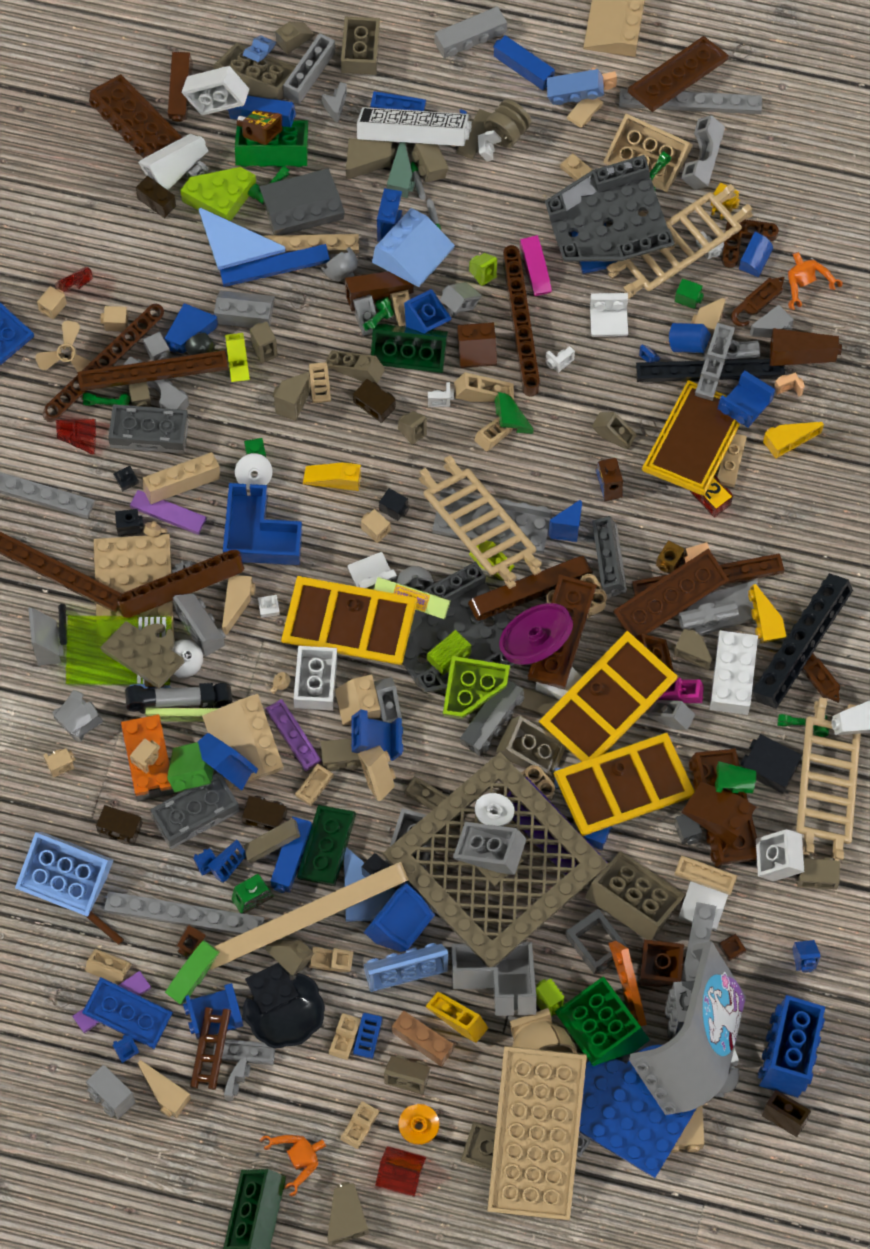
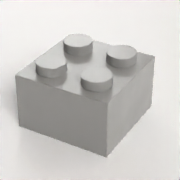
M105 1065L101 1066L86 1081L89 1097L96 1104L100 1102L104 1112L110 1118L114 1116L119 1120L136 1103L133 1093Z

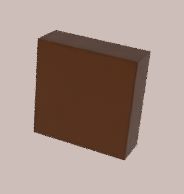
M737 934L718 944L728 961L746 952V948Z

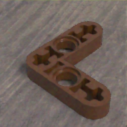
M746 219L739 224L742 226V229L724 241L722 264L727 268H733L737 265L741 238L751 239L754 234L747 230L748 227H755L759 234L762 228L761 235L770 241H774L777 239L779 232L777 225ZM728 221L725 232L732 228ZM768 230H772L771 235L768 234ZM729 240H735L737 242V245L730 246L727 242ZM729 252H733L732 261H728Z

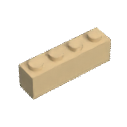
M211 452L143 477V490L150 504L220 479V466Z

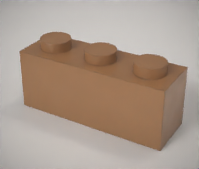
M404 1010L392 1025V1033L441 1067L453 1052L454 1044Z

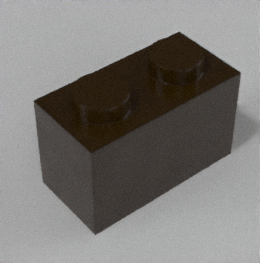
M148 175L137 185V199L164 219L176 207L175 195Z
M368 379L353 393V403L380 423H383L396 409L395 397L391 393L383 391L376 382H371Z
M249 796L242 815V822L249 826L270 831L285 822L287 806H284L279 801H266L261 796Z
M104 805L96 824V829L99 835L104 838L113 837L123 844H135L143 822L140 816Z
M775 1090L765 1105L762 1117L798 1137L808 1121L811 1110Z

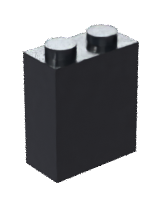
M760 734L757 740L753 739L749 747L751 752L749 756L745 754L740 765L743 768L755 770L756 781L783 794L801 761L802 754Z

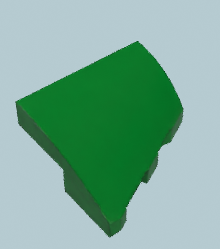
M498 392L495 398L496 416H499L500 427L516 428V433L533 434V427L514 399L508 394Z
M718 761L716 767L717 779L715 782L716 792L722 793L723 788H728L732 793H753L756 782L755 770Z

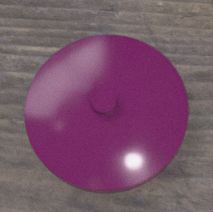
M547 603L529 608L516 616L506 626L500 637V650L504 657L514 664L524 665L543 660L556 652L567 641L573 628L572 618L567 609L559 604Z

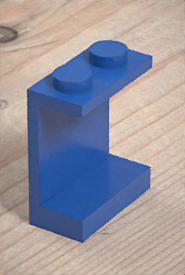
M384 188L377 216V242H380L402 218V210H398L402 191Z
M744 371L740 376L738 385L727 397L723 395L720 397L717 409L749 428L772 402L776 389Z
M362 709L351 716L353 753H360L380 745L383 751L387 750L391 761L402 755L404 749L402 744V718H397L392 723L368 718L367 710Z
M232 983L224 985L225 990L195 999L190 1000L189 995L185 996L187 1002L183 1004L185 1014L191 1017L192 1022H188L191 1034L195 1033L196 1039L200 1038L205 1007L213 1009L212 1015H222L223 1009L231 1010L227 1031L243 1027V1020ZM210 1023L208 1034H218L220 1023Z

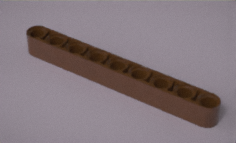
M509 245L503 251V266L522 390L526 396L533 397L539 392L540 378L520 251L516 246Z
M157 303L150 305L82 371L113 367L161 320L164 315L163 307ZM150 311H156L159 317H153ZM138 323L145 324L146 329H140ZM125 335L132 336L133 341H127ZM112 347H118L121 353H114ZM99 360H106L108 365L102 366ZM78 375L45 406L42 415L47 422L56 421L86 392L77 391L73 386L74 384H79ZM66 396L69 399V403H63L60 397ZM47 409H54L56 411V415H50Z

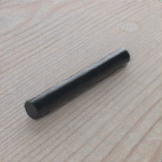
M60 604L58 606L59 640L61 645H66V605Z

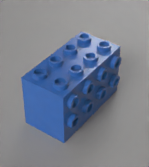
M789 995L785 996L781 1004H777L775 1012H772L769 1021L772 1027L766 1035L765 1042H768V1045L762 1053L763 1067L760 1066L757 1078L760 1079V1087L773 1091L777 1090L796 1098L806 1091L807 1085L811 1084L813 1078L812 1069L817 1059L816 1050L821 1041L820 1031L825 1022V1018H823L825 1006Z

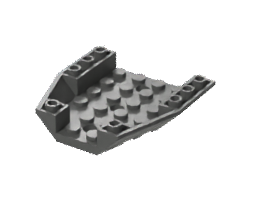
M645 155L592 170L545 200L551 226L564 262L624 261L675 245L661 210ZM641 211L648 212L646 216L638 215ZM607 221L613 222V225L610 227L604 226V223ZM571 232L578 233L576 237L569 236Z
M476 561L424 590V592L451 600L445 619L415 610L402 664L415 684L426 693L447 689L449 673L447 672L445 675H442L429 661L421 663L418 661V657L422 655L427 656L428 652L454 630H457L471 644V655L468 659L510 665V667L516 665L504 657L499 647L501 634L511 622L505 611L477 621L468 605V602L474 597L491 591L485 583L486 576ZM490 619L494 622V625L487 627L483 622Z

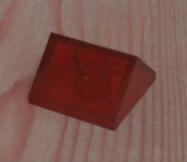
M387 1146L380 1162L375 1186L415 1197L426 1157Z

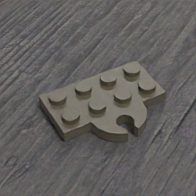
M126 621L101 646L103 653L158 689L185 663L183 657L172 651L175 639L171 629L167 630L164 637H157L158 634L165 631V625L151 624L139 630Z

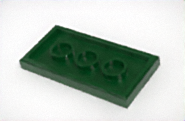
M318 805L298 870L297 878L299 880L336 886L355 821V811Z

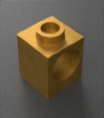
M668 540L657 557L656 566L665 573L673 572L683 559L685 549ZM672 557L674 560L668 561L665 558Z

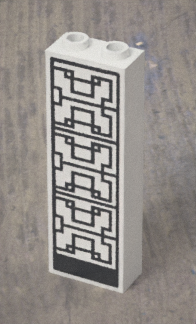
M362 107L357 121V139L464 146L465 141L469 140L472 121H469V114Z

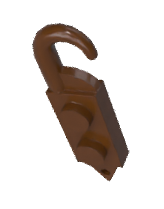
M785 277L768 278L732 311V322L740 327L747 326L750 322H740L737 316L742 311L753 315L758 314L782 293Z
M812 653L802 671L823 698L839 703L840 685L821 660Z

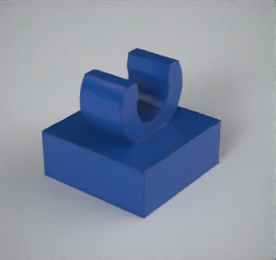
M210 848L208 850L204 849V852L199 855L195 854L193 858L202 876L211 871L207 865L216 858Z
M124 1035L122 1040L118 1042L115 1040L112 1046L122 1063L140 1053L130 1035Z

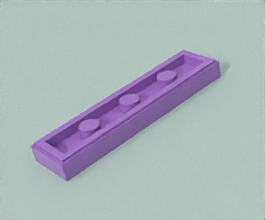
M137 490L130 504L131 509H138L141 513L199 535L207 520L206 516L165 500L150 504L145 492Z
M282 699L265 708L305 772L322 763L320 756Z
M140 971L118 985L138 996L151 989V986ZM83 1008L72 1017L85 1034L98 1025L99 1022L83 1015Z

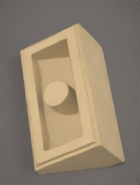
M95 949L87 960L85 971L119 985L124 982L132 963Z

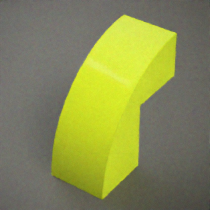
M244 334L225 335L231 382L250 380Z

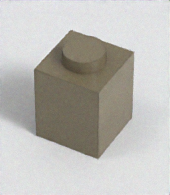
M147 382L128 384L132 406L152 407Z

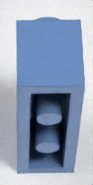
M598 69L547 78V97L553 105H562L566 102H579L584 99H596L604 96L603 76Z

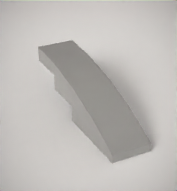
M717 323L695 396L713 401L735 330L734 327Z

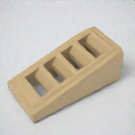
M327 363L309 364L313 403L331 402ZM316 378H325L323 380H314ZM326 385V387L315 388V386ZM321 392H326V393H327V394H325V395H316V393H321Z
M498 417L479 430L474 440L487 452L515 428H506L504 430L499 425L500 420Z

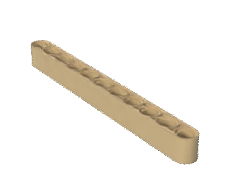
M402 862L396 863L214 946L220 953L209 970H213L408 881L409 878Z

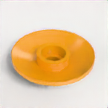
M414 1104L407 1107L399 1118L398 1127L400 1134L406 1141L415 1145H423L432 1141L439 1130V1118L436 1112L424 1104ZM421 1123L423 1127L422 1129H416L415 1125Z

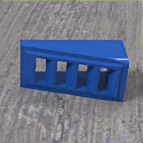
M236 839L207 866L215 878L224 883L246 857L245 850ZM236 849L240 852L238 855L234 852Z
M368 1013L362 1014L353 1055L373 1059L383 1022L381 1016ZM366 1022L374 1023L376 1026L366 1024ZM364 1029L374 1031L375 1033L370 1034L363 1031ZM362 1037H363V1038L371 1039V1040H373V1041H372V1043H371V1042L363 1041V1040H361V1039H362ZM360 1045L370 1047L371 1050L368 1051L360 1049L359 1047Z

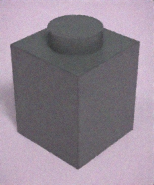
M684 814L675 817L674 825L682 845L697 843L702 835L699 824Z

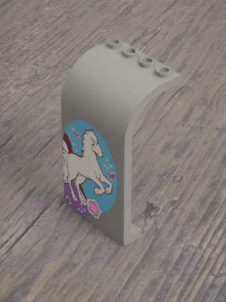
M712 941L693 945L692 951L699 961V966L685 1022L681 1030L673 1039L661 1047L630 1054L629 1061L665 1115L690 1111L704 1105L721 1090L728 1077L746 995Z

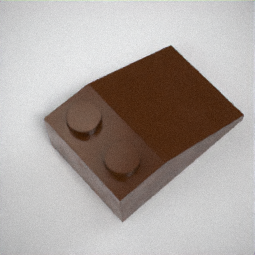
M700 782L681 813L732 845L745 827L756 806L739 795L725 790L719 793L716 792L714 786Z

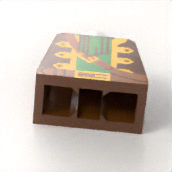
M254 110L247 117L239 116L237 126L243 127V136L245 138L267 145L282 131V114Z

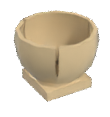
M548 1008L536 1012V1015H526L510 1021L514 1042L513 1047L577 1053L575 1044L564 1028L552 1023Z

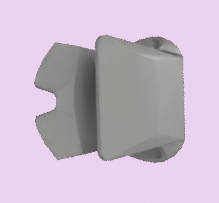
M73 690L64 704L52 713L56 722L75 741L81 742L84 735L100 725L103 719L98 715L92 702L86 703L82 699L83 693Z

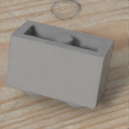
M467 282L446 286L442 291L443 295L440 301L448 307L446 311L450 317L452 315L456 317L460 312L473 310L482 295Z

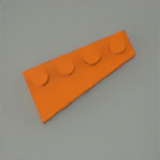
M617 941L610 942L609 946L624 991V999L628 1004L630 1013L641 1027L645 1026L647 1023L629 949Z

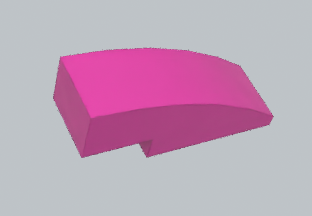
M538 235L520 239V248L525 261L524 266L534 296L551 293L552 289Z
M678 677L657 700L703 703L704 685L700 679L681 680Z

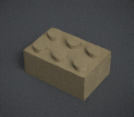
M345 16L341 73L377 75L380 18Z

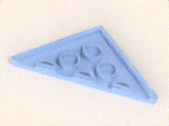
M199 208V214L218 270L286 252L285 246Z
M346 848L344 855L345 887L366 878L362 875L361 868L364 862L348 848ZM392 887L346 908V922L373 921L396 890Z

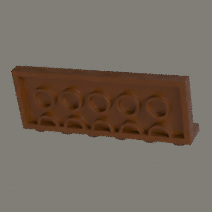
M121 74L90 90L89 103L91 107L96 109L101 114V117L107 120L112 128L143 159L183 138Z
M736 748L695 752L689 760V768L694 776V788L696 789L700 782L715 787L718 761L740 767ZM723 788V790L731 792L728 788ZM733 793L748 801L747 793ZM752 815L732 845L706 829V840L711 847L710 856L711 861L715 864V868H720L723 864L757 861V834Z

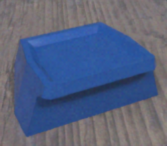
M207 733L198 741L202 760L241 791L251 773H257L258 768L210 733Z
M406 881L401 884L363 933L378 945L403 952L411 947L435 914L422 896Z

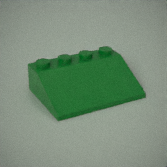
M294 120L291 127L282 126V131L267 145L245 138L243 136V127L237 126L235 166H307L309 120Z
M604 976L555 1011L583 1053L587 1054V1058L593 1066L633 1053L650 1041Z

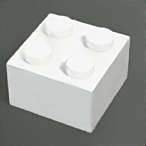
M785 829L756 839L758 877L777 881L804 872L802 834Z

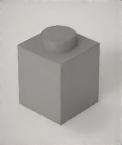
M160 332L143 339L144 348L151 361L171 358L169 347Z

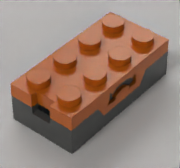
M160 715L121 722L137 802L175 794L167 778L170 764ZM144 738L149 742L152 740L160 746L158 759L153 765L148 766L149 772L147 774L132 764L130 755Z

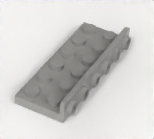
M451 488L441 490L439 501L457 491ZM470 493L444 508L451 514L483 496ZM495 499L537 549L535 553L544 554L552 510L545 506L535 507L524 502L514 503L508 499ZM486 503L455 521L462 527L494 509L489 503ZM436 512L432 533L459 538L441 515ZM497 516L466 532V535L472 540L505 522L500 516ZM509 528L487 541H493L497 546L514 537L515 534ZM521 541L509 547L522 551L527 549Z

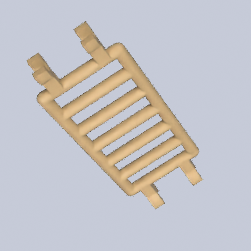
M732 184L728 185L716 196L712 192H708L666 221L673 240L688 256L686 259L679 263L667 248L661 249L660 252L673 266L664 273L648 253L641 255L658 276L652 282L645 278L630 259L610 264L606 267L609 271L607 273L613 279L620 271L627 267L638 279L632 284L630 283L623 287L626 291L624 293H628V299L633 297L643 287L647 291H651L742 229L739 223L753 216L751 212L752 207L746 204L739 212L732 216L722 204L736 196L734 193L735 188ZM709 200L732 226L725 233L701 207ZM696 211L718 237L709 243L688 219L687 215ZM680 220L703 246L695 253L672 227V225Z
M449 455L444 458V461L447 463L444 465L445 470L453 475L437 484L426 468L419 471V474L422 476L419 478V481L428 488L423 492L424 496L490 575L499 573L507 587L511 589L516 586L514 580L517 579V576L510 572L507 567L523 559L534 576L541 572L539 567L542 566V563L532 555L537 550L534 544L470 469L461 471L453 457ZM466 477L472 483L440 501L433 495ZM476 490L483 496L451 514L444 508ZM486 503H489L494 509L462 527L455 521ZM497 516H500L505 522L472 540L466 535V532ZM509 528L515 534L514 537L483 553L476 547ZM520 541L527 548L495 566H492L487 560Z
M820 697L819 701L814 702L815 717L809 716L806 718L796 831L804 834L803 856H810V853H814V837L833 841L831 858L839 861V859H844L843 844H850L852 842L861 733L853 734L852 744L813 735V725L833 729L832 721L824 719L827 699ZM849 704L848 708H844L843 711L855 707L856 705ZM812 743L850 751L851 762L811 753ZM810 761L850 770L849 780L810 772ZM810 779L848 788V799L808 790V781ZM807 798L847 806L846 817L806 808ZM805 816L844 824L845 835L805 827Z

